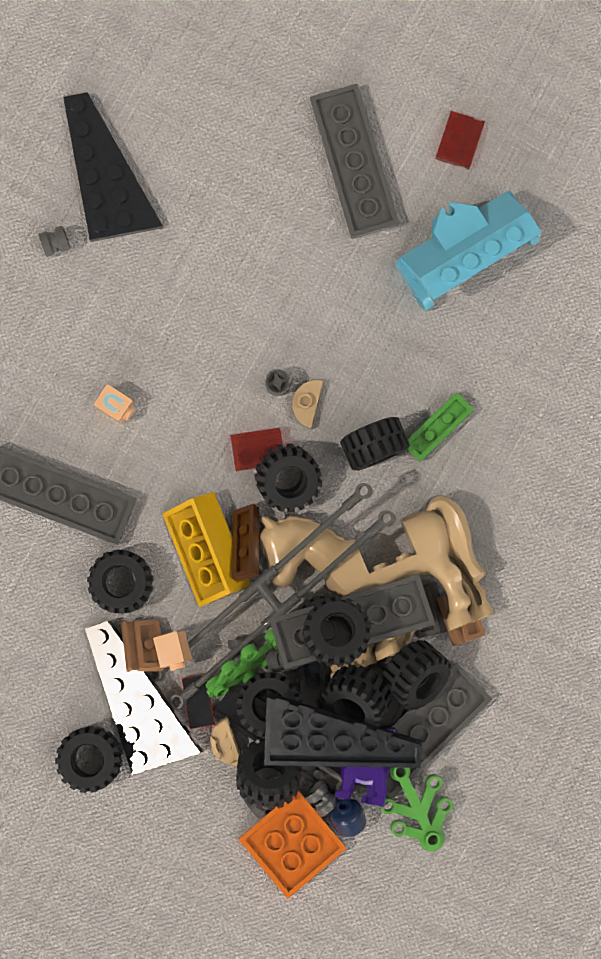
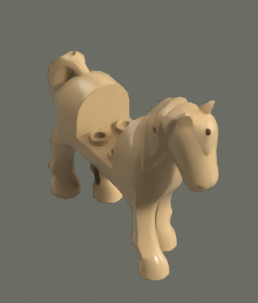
M443 495L433 498L422 511L400 519L413 551V556H411L410 552L396 557V563L387 566L386 562L374 566L372 573H369L359 549H356L323 578L333 596L344 597L418 574L433 575L442 584L448 596L449 614L445 621L449 631L494 614L492 606L488 603L486 591L478 582L485 576L486 571L474 557L471 531L462 508L455 501ZM439 510L440 513H441V516H439L438 514L434 513L433 511ZM296 515L273 521L268 517H262L261 524L264 529L259 535V544L264 555L267 557L268 569L282 560L317 529L321 523L315 522L308 517ZM326 528L285 564L270 582L281 588L289 586L294 580L297 568L304 559L321 573L354 544L355 540H346L343 536H337L333 530ZM395 637L380 641L375 648L374 655L372 652L374 644L367 645L362 655L356 658L351 665L366 668L377 663V661L395 655L401 650L400 646L396 642Z

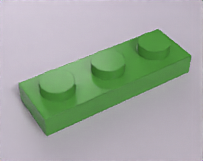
M456 392L408 438L410 447L407 451L420 463L474 409Z

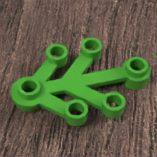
M272 629L265 634L264 638L267 643L259 650H257L254 644L247 645L242 649L237 664L234 660L226 662L221 667V673L206 683L209 697H222L229 691V687L241 682L245 684L251 677L256 675L253 671L255 668L263 666L265 670L269 669L266 663V655L262 656L273 647L277 649Z
M390 767V776L394 780L399 781L410 806L395 802L391 797H386L385 803L392 802V806L390 809L380 807L382 812L385 814H392L394 812L418 820L421 827L419 829L408 826L402 820L396 819L390 825L392 833L397 837L406 835L418 839L421 846L427 851L438 850L442 847L445 840L444 833L441 830L446 814L453 809L452 801L448 797L442 796L436 801L437 811L432 823H430L427 817L435 792L442 787L441 778L437 774L427 776L425 780L426 787L420 801L408 777L410 768H404V773L397 775L396 770L398 768ZM432 779H438L437 785L430 786ZM448 801L447 808H440L442 802ZM396 825H403L401 831H394ZM431 835H435L436 840L432 843L428 842V838Z

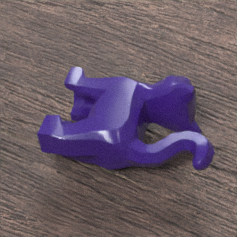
M383 727L384 729L398 733V731L394 727ZM341 767L342 787L335 792V797L349 800L356 783L367 786V793L362 796L361 803L384 807L388 793L387 778L390 767Z

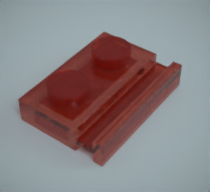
M450 111L435 159L458 167H465L469 170L485 121H479L473 117Z
M280 428L230 435L236 472L255 469L256 464H261L259 458L262 454L266 457L269 454L267 452L268 449L272 448L274 451L277 449L276 445H283Z

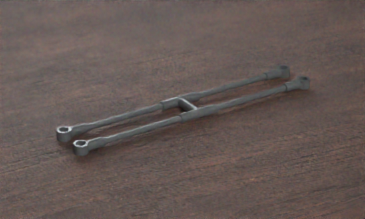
M358 484L355 492L342 503V507L275 566L272 565L239 594V598L188 642L189 648L193 647L242 602L249 600L258 591L274 610L261 622V625L199 680L192 682L180 694L171 696L169 703L173 709H183L186 706L187 700L200 689L199 687L265 629L268 630L271 627L269 619L289 612L301 601V598L364 542L369 538L372 539L384 527L392 526L395 523L396 517L393 512L382 511L378 516V520L365 531L362 537L298 593H294L282 604L266 584L279 573V570L344 512L351 510L362 499L371 497L373 489L369 484ZM363 486H366L368 492L362 496L360 490ZM385 514L391 516V520L388 523L383 521ZM170 667L159 671L157 679L154 677V671H148V676L154 682L162 681ZM177 697L181 700L179 707L175 704Z

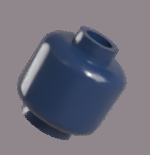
M355 799L340 800L337 806L330 812L335 831L340 836L354 837L361 833L366 826V817L362 806Z

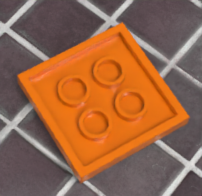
M299 790L296 797L293 796L292 802L289 804L284 802V807L280 809L275 806L273 810L268 812L238 838L287 899L347 849L334 831L315 811L313 806L304 799L303 794Z

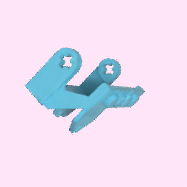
M511 190L506 191L479 209L473 205L450 202L449 213L445 214V208L442 207L440 213L432 220V238L396 260L395 268L418 304L426 312L434 307V300L527 243L529 246H532L539 242V235L542 232L530 213L516 200Z

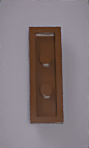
M255 504L233 510L232 579L237 582L259 576V507Z

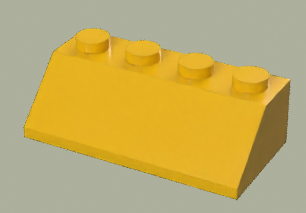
M214 492L191 498L162 513L199 607L241 591L251 584L249 579L240 582L232 579L233 538Z

